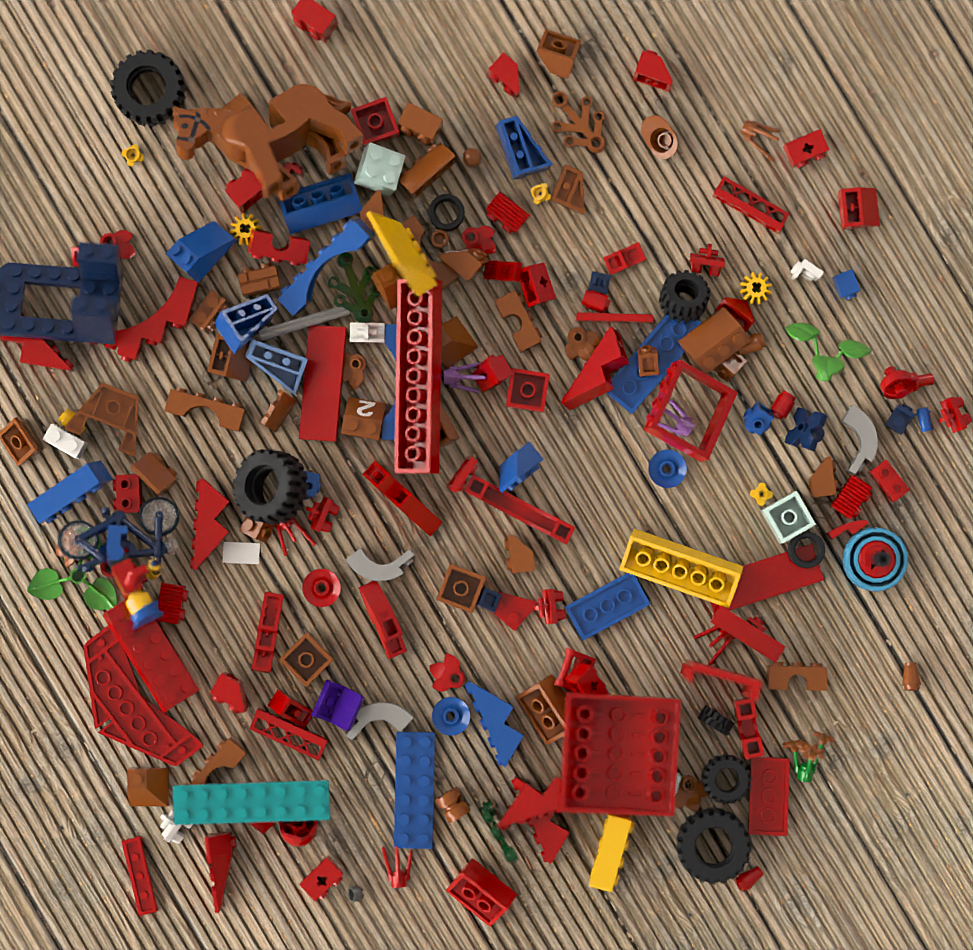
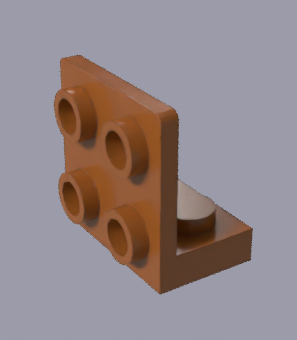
M211 289L189 318V321L207 334L210 331L213 332L217 328L214 323L221 311L230 308L228 307L230 303Z

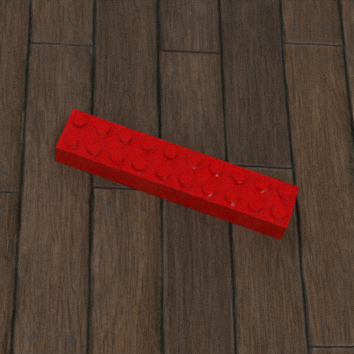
M398 279L394 473L439 474L442 280L435 279L436 286L418 297L405 279Z

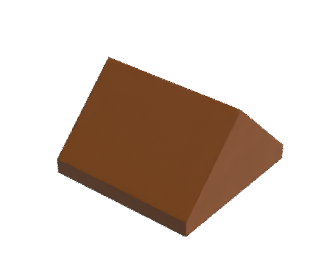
M14 418L0 432V440L17 466L22 465L43 451L22 418Z

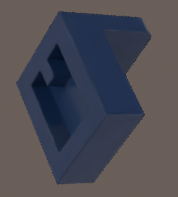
M905 404L902 406L897 405L884 425L902 435L911 419L915 416L912 413L913 409Z

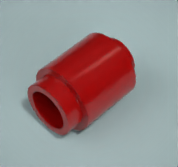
M586 290L581 304L585 305V308L603 313V310H608L611 300H608L609 295L594 290Z
M784 390L781 394L779 393L770 407V410L773 411V417L779 420L782 418L786 419L795 405L796 397Z

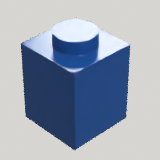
M853 269L832 277L840 299L850 300L857 297L856 293L861 291Z

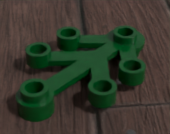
M343 252L337 257V264L339 267L344 268L350 287L341 283L340 279L336 276L328 280V286L354 298L356 305L346 301V297L342 294L334 298V304L337 307H343L354 313V317L359 323H368L373 317L371 307L380 292L374 293L372 289L376 286L375 284L372 285L365 303L362 294L372 276L367 274V269L372 270V273L376 270L372 266L366 267L358 285L351 265L353 257L350 253ZM343 257H348L349 262H344ZM331 280H336L337 285H332ZM337 298H342L343 303L339 304ZM362 310L366 311V317L361 315Z
M490 801L482 802V815L487 824L492 822L493 827L490 828V832L494 839L502 842L501 848L508 863L516 862L519 860V857L513 846H508L504 835L497 827L493 817L497 813Z

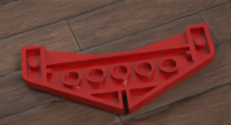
M109 625L85 643L84 656L95 729L109 719L112 721L100 730L99 734L172 766L181 764L204 746L198 737L142 696L128 657Z

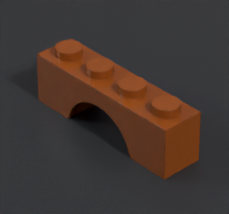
M413 215L401 224L405 229L409 227L414 235L412 241L416 240L421 248V241L425 230ZM427 258L429 261L426 264L427 267L431 266L436 274L433 278L442 280V291L459 279L457 273L445 262H434Z
M176 387V390L170 389L165 412L186 417L195 408L207 407L216 413L220 427L241 432L246 410L242 409L243 405L234 402L231 405L224 404L223 399L216 397L209 400L205 398V394L195 392L194 395L187 394L186 389Z
M231 737L228 740L223 739L217 746L218 752L215 755L211 753L204 761L207 765L202 770L198 768L192 775L194 780L190 785L207 784L208 777L215 768L222 766L235 768L248 752Z

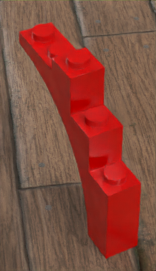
M179 276L174 291L166 303L154 315L135 326L117 330L115 344H105L104 347L116 350V347H118L117 355L121 356L123 361L132 363V360L138 361L144 339L147 344L157 346V343L163 344L169 323H171V327L182 329V326L188 327L200 283Z

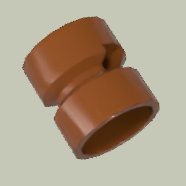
M457 787L436 799L439 807L445 809L444 815L449 823L454 822L470 811L467 803L461 800L462 795Z

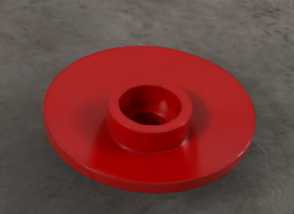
M316 569L305 577L302 591L305 599L310 604L317 607H326L338 599L341 584L338 577L332 571ZM320 584L325 585V591L321 592L319 590Z

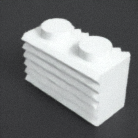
M51 424L43 437L44 441L76 459L81 458L88 446V442L56 424Z

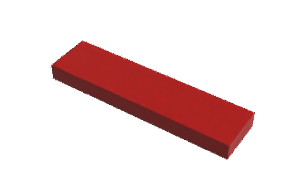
M577 312L576 322L652 324L653 315Z
M721 605L710 620L711 623L774 663L777 662L786 648L780 642Z
M138 836L122 840L138 915L143 916L158 912L142 838Z

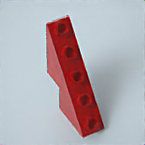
M12 336L0 337L1 340L6 342L23 344L20 362L23 364L74 371L72 369L74 365L67 358L64 360L59 355L61 351L54 344L50 346L46 341L47 339Z
M611 326L605 332L604 337L594 349L589 360L584 364L580 374L573 381L568 392L563 396L561 404L568 410H572L613 390L614 387L609 373L629 364L621 335L615 328Z
M376 461L362 474L429 536L443 523Z
M204 478L196 482V492H199V499L195 500V511L198 512L197 519H194L193 522L196 538L192 539V549H195V553L190 561V568L195 571L202 566L230 533L216 519L231 502Z
M555 775L543 794L526 783L498 822L497 827L500 831L510 828L512 823L518 822L519 825L530 821L529 818L534 816L537 819L548 816L547 812L553 810L558 813L560 808L561 778Z
M516 776L511 780L515 791L519 790L520 792L526 784L525 781ZM555 810L547 812L548 816L543 818L531 817L528 822L530 827L534 826L536 833L533 836L537 845H542L544 851L540 853L544 862H549V864H552L570 833L568 829L551 820Z

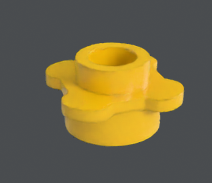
M133 144L132 147L122 151V156L126 158L127 165L130 167L134 166L136 162L144 160V155L140 153L137 144Z
M546 183L536 185L530 190L534 198L533 202L536 205L551 199Z
M759 483L755 490L750 491V496L754 497L757 504L762 506L767 499L773 497V492L766 488L765 483Z

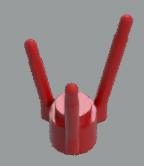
M290 518L286 523L274 525L284 556H287L288 553L281 529L282 531L287 530L292 541L296 542V538L290 529L292 523L313 546L316 545L315 541L295 518Z
M714 626L693 636V638H700L720 628ZM722 629L718 631L720 636L711 642L709 647H713L722 639L726 640V642L708 662V666L713 664L735 637Z
M382 847L381 850L388 872V881H391V887H406L407 881L410 880L409 873L413 851H409L406 871L404 873V870H400L399 847H395L396 870L392 874L385 847Z

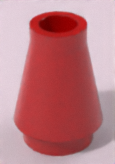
M756 866L753 869L738 874L734 881L742 892L749 891L764 876V873L759 866Z

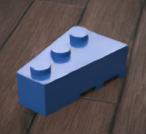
M518 116L498 121L495 127L513 180L550 169L553 165L552 162L544 155L541 147L533 140Z
M266 294L221 311L214 324L235 354L259 330L271 322L277 307L269 295Z

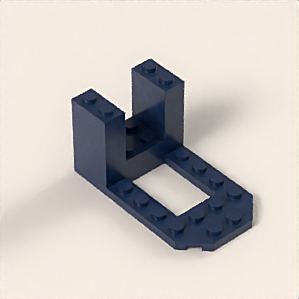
M79 242L77 254L79 268L10 262L0 268V336L115 344L123 283V269L119 246ZM25 284L80 289L79 296L72 295L71 320L21 316Z

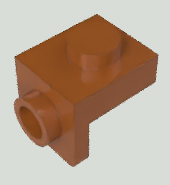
M245 517L239 531L266 543L272 534L274 526L268 523L256 522Z

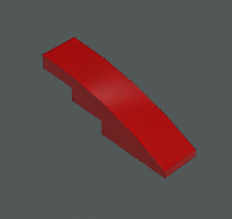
M265 592L251 667L252 671L271 674L284 599L283 594Z

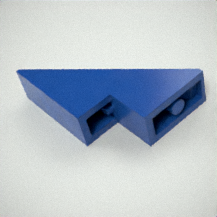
M468 681L465 687L468 694H473L475 701L472 703L476 713L480 712L483 719L480 722L484 731L488 729L490 737L487 739L491 748H496L498 753L495 755L499 766L503 765L506 767L524 736L521 732L504 723L513 706L475 683Z

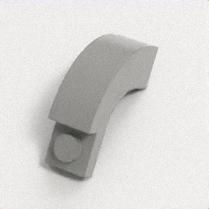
M851 405L840 423L854 431L858 438L859 448L857 454L846 470L854 475L856 472L860 473L865 466L864 460L869 463L873 461L877 451L878 438L871 419L862 410Z
M360 548L345 560L360 576L374 581H386L404 574L400 566H408L414 561L412 557L415 555L409 549L392 563L380 565L371 561L362 548Z
M371 703L358 711L356 719L359 721L357 723L354 722L346 736L353 740L362 728L373 720L388 721L401 732L414 716L405 708L395 703Z

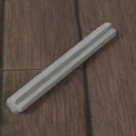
M334 307L258 331L260 340L264 341L349 315L350 311L343 307Z

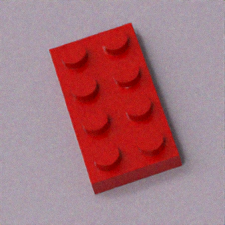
M750 758V776L752 781L750 782L751 788L749 789V835L787 836L790 758Z

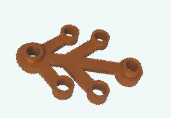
M558 91L554 93L552 97L553 105L562 108L574 124L554 121L551 127L554 133H560L561 131L583 133L587 139L574 138L568 135L564 138V145L568 148L585 146L593 153L602 152L606 146V140L601 135L602 122L605 117L604 113L596 111L593 114L595 126L594 133H592L588 128L592 99L588 96L581 99L582 116L580 118L567 103L568 98L564 92ZM558 97H561L563 99V102L557 103L556 99ZM589 100L590 104L588 106H585L583 104V101ZM600 114L602 119L596 120L595 116ZM559 124L561 128L559 130H555L554 125ZM568 138L573 140V143L570 145L566 143ZM598 141L600 145L598 147H594L593 142Z

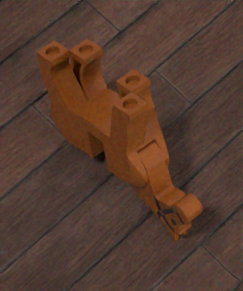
M308 84L295 85L269 101V125L273 129L267 126L254 109L239 113L220 108L184 110L173 106L174 129L178 133L176 153L179 158L190 160L195 156L196 149L201 148L207 142H211L224 152L228 159L255 173V176L262 184L265 198L277 193L281 201L298 193L299 181L278 162L292 156L308 144L320 152L325 160L328 174L332 175L346 167V155L362 147L363 134L346 116L351 109L350 102L323 94L321 90Z

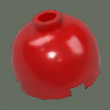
M280 821L281 836L286 843L294 847L306 846L317 835L318 821Z

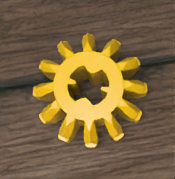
M243 213L242 220L236 216L235 220L238 223L231 222L230 224L236 228L231 229L230 234H236L234 238L236 240L239 239V245L241 246L245 240L248 246L251 229H263L261 225H257L260 222L258 218L253 220L254 216L252 214L247 219L246 214ZM244 226H246L247 228L251 227L249 228L250 232L248 234L246 232H241L244 231L242 229Z
M752 272L750 275L751 279L745 276L744 280L746 283H740V286L745 289L739 292L740 294H747L743 297L744 301L749 297L751 298L749 304L752 305L756 299L757 305H760L761 299L766 302L768 300L766 295H771L772 291L766 288L772 287V284L765 283L769 279L768 277H765L763 280L761 279L762 273H759L756 278L755 273ZM752 284H754V286L758 285L760 287L758 289L759 293H757V291L755 293L752 291Z

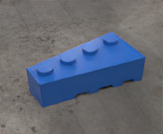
M101 460L87 463L27 505L39 524L44 522L49 524L57 519L56 515L68 512L72 509V505L81 503L87 499L88 495L99 491L102 486L112 481L113 478Z

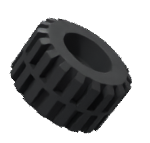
M681 270L676 271V274H670L663 284L659 297L660 308L664 309L663 313L669 315L671 320L677 319L676 322L679 323L681 321L689 323L690 320L694 322L697 317L700 318L706 309L710 299V287H707V281H703V277L701 275L697 276L696 272L689 273V270H684V272H681ZM676 293H686L693 298V300H682L676 295Z
M722 754L721 756H714L715 758L710 759L709 763L703 768L704 772L701 777L704 790L712 799L722 804H734L736 801H741L742 797H746L748 794V789L751 788L750 782L752 777L750 776L749 768L741 759L734 755ZM723 768L733 769L738 776L736 785L730 790L720 789L715 782L717 773Z

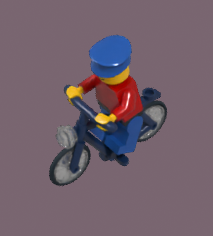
M164 497L148 499L139 510V523L145 532L154 536V540L126 520L127 517L124 512L115 511L110 518L109 507L102 509V517L106 521L96 526L81 520L72 521L63 526L58 535L59 549L66 557L72 560H85L91 556L94 557L88 563L77 565V571L82 570V573H88L94 570L93 566L107 561L115 582L125 600H127L126 606L132 615L130 619L134 623L133 629L140 628L164 615L163 612L159 611V601H153L148 592H143V584L148 582V579L156 580L161 575L162 555L173 554L174 556L176 551L179 550L176 539L172 540L171 537H168L167 540H164V543L162 541V536L168 535L175 530L180 517L177 506L171 500ZM108 530L107 541L98 550L99 534ZM127 530L151 549L138 550L133 543L127 540ZM122 547L128 550L126 554H124V549ZM154 557L149 561L148 565L143 564L137 568H134L130 558Z

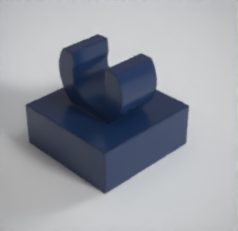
M592 271L588 291L594 290L607 294L611 275Z
M482 587L476 605L490 612H495L502 594Z

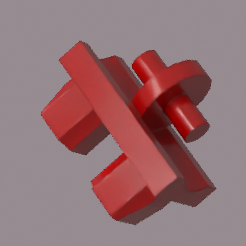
M708 243L707 249H699L701 254L690 253L691 272L701 273L703 265H710L709 275L719 276L721 269L725 265L724 258L714 257L718 256L719 251L712 250V244Z
M953 396L940 402L942 406L940 411L943 417L938 419L939 423L945 421L947 427H951L953 433L966 429L967 425L972 422L968 413L962 415L959 408L964 406L962 397L954 398Z
M326 497L322 498L321 503L314 502L312 508L307 506L305 510L310 512L308 519L313 521L310 528L317 532L329 533L333 523L326 521V516L328 513L336 516L340 507L333 503V500Z
M554 589L542 590V598H538V606H533V610H539L540 617H545V624H555L566 618L565 610L556 609L555 603L563 601V592Z

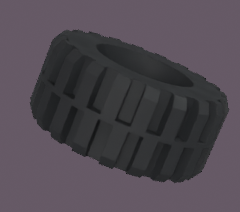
M139 50L136 51V55H127L126 61L123 62L121 60L117 64L119 66L118 70L114 69L112 74L114 79L111 80L110 84L112 87L111 95L117 108L133 123L137 122L141 126L148 124L150 127H153L157 123L161 125L167 123L166 120L169 118L172 120L174 118L173 106L182 109L181 104L186 99L185 79L178 66L170 57H166L164 53L159 51L154 53L153 50H147L146 52ZM146 72H156L166 82V91L163 97L151 105L139 104L134 100L131 93L132 84L135 79Z
M260 449L256 453L252 452L247 456L248 459H244L241 462L242 466L237 468V476L233 480V484H235L233 495L236 496V505L240 506L239 510L242 514L256 522L274 525L288 522L290 518H294L298 514V510L301 511L304 506L302 503L307 499L306 490H308V483H306L308 477L307 473L303 472L304 466L302 463H299L295 456L282 451ZM272 471H275L278 477V490L275 497L267 503L263 495V485L266 477Z
M711 807L706 808V810L696 811L694 815H689L686 818L684 824H681L679 834L676 837V851L681 864L693 878L695 877L701 882H709V884H716L717 882L722 884L726 883L729 879H735L739 872H743L745 864L750 860L749 854L752 850L750 845L751 838L745 825L734 814L721 808L712 809ZM720 828L731 839V852L720 863H707L697 855L695 848L696 840L705 829Z

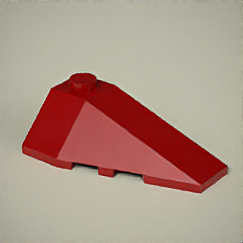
M232 831L210 833L204 838L207 864L211 863L212 865L209 878L211 882H214L212 897L215 913H219L222 908L234 847L237 846L236 836H232Z

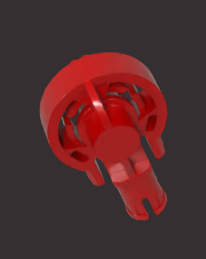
M890 366L885 369L884 374L886 377L881 381L880 389L888 399H901L906 397L907 394L917 391L921 386L934 385L935 379L932 373L917 375L916 372L896 371L894 366Z

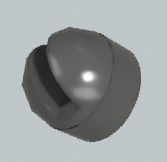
M359 886L349 887V900L351 902L360 901L364 897V895H361L363 889Z

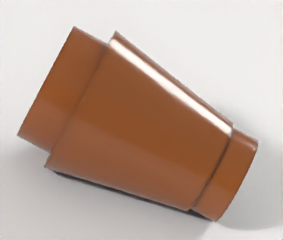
M761 332L749 336L751 341L740 348L739 352L743 355L763 350L762 348L766 347V343Z
M905 663L902 681L904 690H920L919 685H921L916 663Z

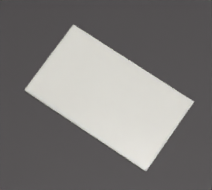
M224 542L223 563L259 564L260 543Z

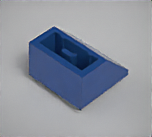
M530 441L500 465L499 491L501 493L506 489L511 491L540 468L538 464L544 459Z

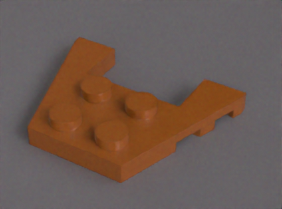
M102 382L66 424L64 429L81 435L87 418H92L124 431L125 434L118 451L135 457L139 397Z

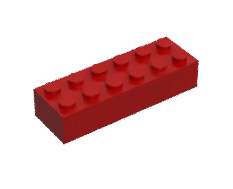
M124 600L106 611L102 616L162 712L165 713L196 694L199 688L156 620L140 628L133 629L134 623L130 619L132 615L126 606L127 600Z

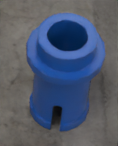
M928 407L917 409L915 414L918 416L921 432L933 430L929 415L931 410H928Z

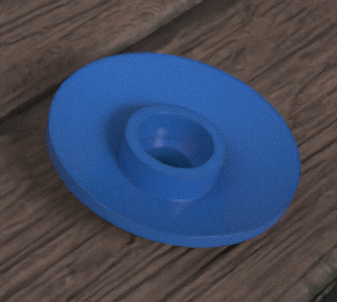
M673 450L657 452L651 458L648 465L651 480L663 488H672L679 485L685 478L687 471L684 458ZM664 466L670 467L669 473L664 472Z
M446 697L434 706L432 721L435 728L442 734L449 736L458 735L467 728L470 722V711L466 703L461 699ZM453 712L455 714V718L449 719L447 716L448 713Z

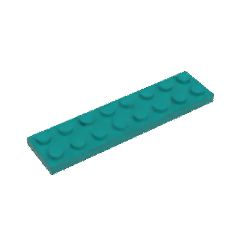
M329 780L173 785L174 825L330 820Z

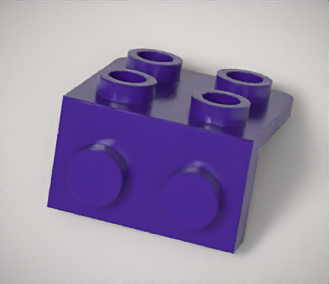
M326 679L311 715L349 732L362 706L364 697L344 685Z

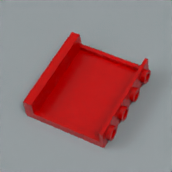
M690 660L682 664L680 674L683 675L682 679L688 682H692L694 671L744 684L741 695L749 699L758 700L762 685L760 680Z

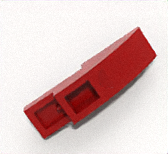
M373 580L358 587L371 623L375 624L387 658L392 659L407 652L401 636L403 635L401 627L378 582Z

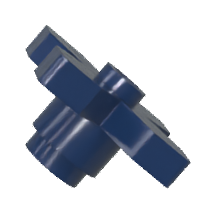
M798 407L793 417L797 427L787 433L784 443L794 447L801 443L802 448L815 451L818 442L824 437L822 427H824L828 416L816 411L811 415L810 411Z

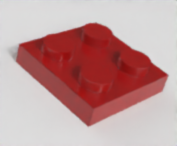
M467 456L446 487L455 493L457 491L461 492L467 484L465 480L468 475L472 476L477 470L478 466L476 464L478 461L471 456Z

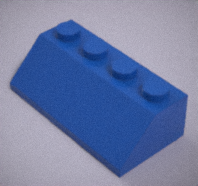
M351 172L300 188L297 194L284 201H281L279 198L290 234L300 233L309 228L319 227L322 224L337 221L344 217L354 216L362 210Z

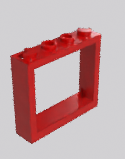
M678 360L672 362L670 368H667L666 372L668 374L659 386L660 392L652 402L653 408L651 413L645 418L647 421L643 430L699 462L707 461L712 454L738 392L686 362ZM681 372L722 394L699 448L658 426Z

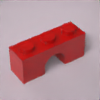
M251 229L247 251L249 254H252L253 258L263 259L264 256L270 257V260L281 263L282 260H286L291 265L300 266L301 263L306 264L310 241L307 238L289 235L287 244L283 248L278 249L272 246L273 234L271 232Z
M749 698L732 700L743 758L750 759L765 756L757 726L754 700Z

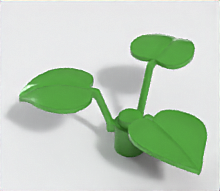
M794 323L786 326L784 329L796 340L809 341L812 339L814 341L816 355L812 358V363L817 369L816 378L820 381H830L832 375L844 369L845 364L839 359L841 355L845 354L849 358H861L872 352L863 343L855 340H845L839 343V349L841 350L836 357L819 355L817 337H815L819 335V330L816 327L807 323Z
M83 526L75 533L81 534L90 528ZM95 537L88 540L93 546L95 545ZM99 538V546H98V548H97L98 550H99V548L101 547L100 538ZM84 550L78 552V556H84L88 554ZM79 560L78 565H81L83 560ZM50 568L41 569L33 576L27 588V592L36 598L52 600L60 596L63 591L60 583L71 580L73 583L80 584L83 582L89 586L84 592V600L90 608L94 610H109L116 606L117 603L116 592L110 581L105 578H97L91 584L85 579L86 573H82V570L77 571V568L71 571L69 577L59 580L55 570Z

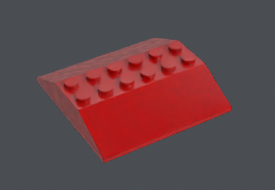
M566 693L559 812L674 817L681 699Z

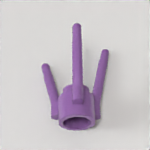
M480 363L450 367V369L444 370V385H449L450 388L478 393L479 390L456 383H460V379H486V376L460 375V372H457L475 368Z
M670 400V403L683 417L680 419L667 408H665L664 412L678 422L676 424L678 429L659 422L658 426L672 431L680 437L682 434L688 436L696 424L692 422L693 419L687 416L673 400Z

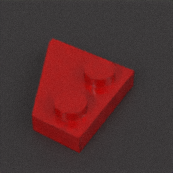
M497 592L502 595L496 611L493 613L515 631L533 611V606H537L538 603Z

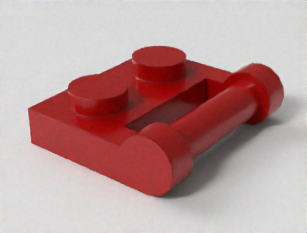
M566 648V656L559 677L555 680L554 685L573 691L569 684L565 682L573 657H576L571 672L579 663L594 667L596 659Z

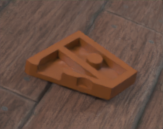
M565 164L550 201L584 215L583 172Z

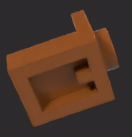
M644 345L641 348H637L639 376L659 375L656 347Z
M735 352L714 368V371L720 378L728 382L747 360L740 353Z

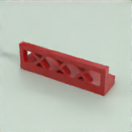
M723 176L712 197L777 234L783 228L790 214ZM724 182L732 186L733 193L729 194L721 189ZM747 194L750 203H745L738 199L737 195ZM761 202L765 205L766 212L762 213L754 208V204ZM778 212L784 217L781 222H778L771 218L770 214Z
M261 708L256 710L255 717L249 728L250 730L313 759L320 760L329 739ZM258 718L266 721L269 728L264 730L256 728L255 725ZM279 727L284 729L286 736L276 737L273 728ZM297 735L302 738L304 743L298 746L293 745L290 736ZM315 743L321 746L318 754L311 753L307 744Z

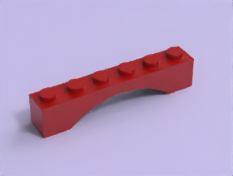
M474 474L464 490L467 494L567 545L576 528L506 491L501 493L497 486Z

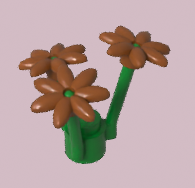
M815 731L812 735L818 737L819 747L817 744L811 747L806 741L801 739L782 743L783 749L791 747V752H793L794 772L797 773L799 781H812L819 758L824 759L822 755L825 752L823 746L827 742L836 743L832 736ZM799 748L804 753L803 758H809L808 763L803 762L799 765L797 753Z

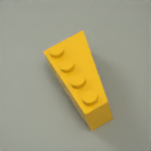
M608 814V819L605 818L602 832L603 837H600L597 849L598 854L595 856L589 878L590 887L612 892L613 886H617L619 875L616 874L618 868L622 869L624 863L622 853L623 850L627 851L629 840L627 836L628 833L632 834L634 828L632 815Z

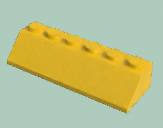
M634 528L619 570L729 608L743 566Z

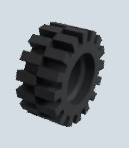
M707 705L704 706L698 716V719L725 736H728L735 724Z

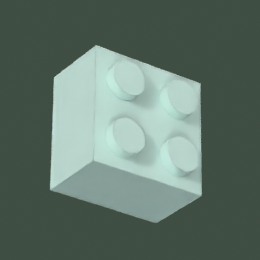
M370 142L363 150L354 184L373 191L381 190L382 194L390 196L396 190L406 155Z
M797 491L761 510L779 544H783L816 525Z

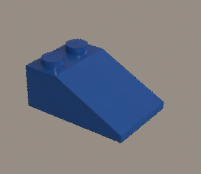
M212 221L178 239L166 255L199 283L237 240L215 221Z

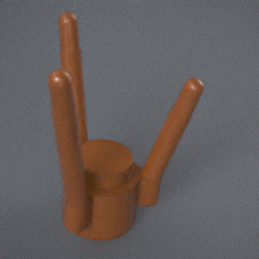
M747 119L740 132L744 135L743 139L751 143L771 162H774V159L751 137L755 138L757 133L779 141L778 137L761 129L779 133L780 130Z

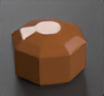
M469 148L464 152L463 162L468 167H476L481 163V153L476 148Z
M438 229L432 233L430 241L435 248L442 249L448 245L449 236L446 231Z

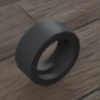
M442 194L431 202L429 218L432 225L437 229L453 231L462 224L465 217L462 201L456 196ZM451 202L457 207L458 216L454 222L444 224L437 219L435 211L440 203Z
M812 532L798 534L791 539L788 545V556L792 563L802 568H811L820 564L826 552L825 543L822 538ZM802 539H811L818 547L817 556L811 561H802L796 555V545Z

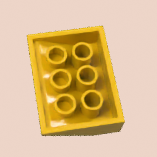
M370 211L366 213L395 266L417 297L436 286L437 283L433 278L436 274L431 266L427 267L426 264L429 261L424 253H419L422 249L417 241H412L414 235L409 227L405 229L401 222Z

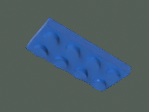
M626 573L565 606V609L583 641L650 605V602L636 576Z

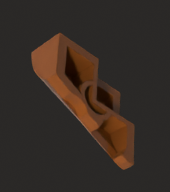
M281 389L277 393L279 396L270 405L261 421L262 424L274 432L278 430L297 402V400Z

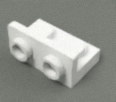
M805 259L802 262L798 261L790 271L793 274L791 279H796L800 272H802V276L810 282L812 280L817 281L824 273Z

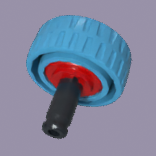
M866 528L855 533L844 546L845 549L842 553L843 569L846 572V576L857 587L867 591H884L892 588L904 577L908 565V552L906 551L905 544L902 543L900 537L896 536L895 533L884 528Z

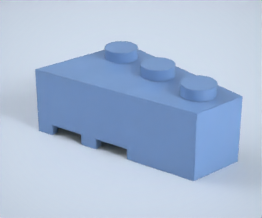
M253 338L245 355L247 359L291 393L296 394L308 360L306 357Z

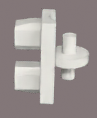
M350 323V342L384 343L385 323Z
M171 810L169 815L162 813L160 817L164 820L161 824V827L165 829L162 833L164 840L168 843L173 841L180 844L184 838V833L179 831L181 825H174V811ZM188 824L184 826L190 829L193 824Z

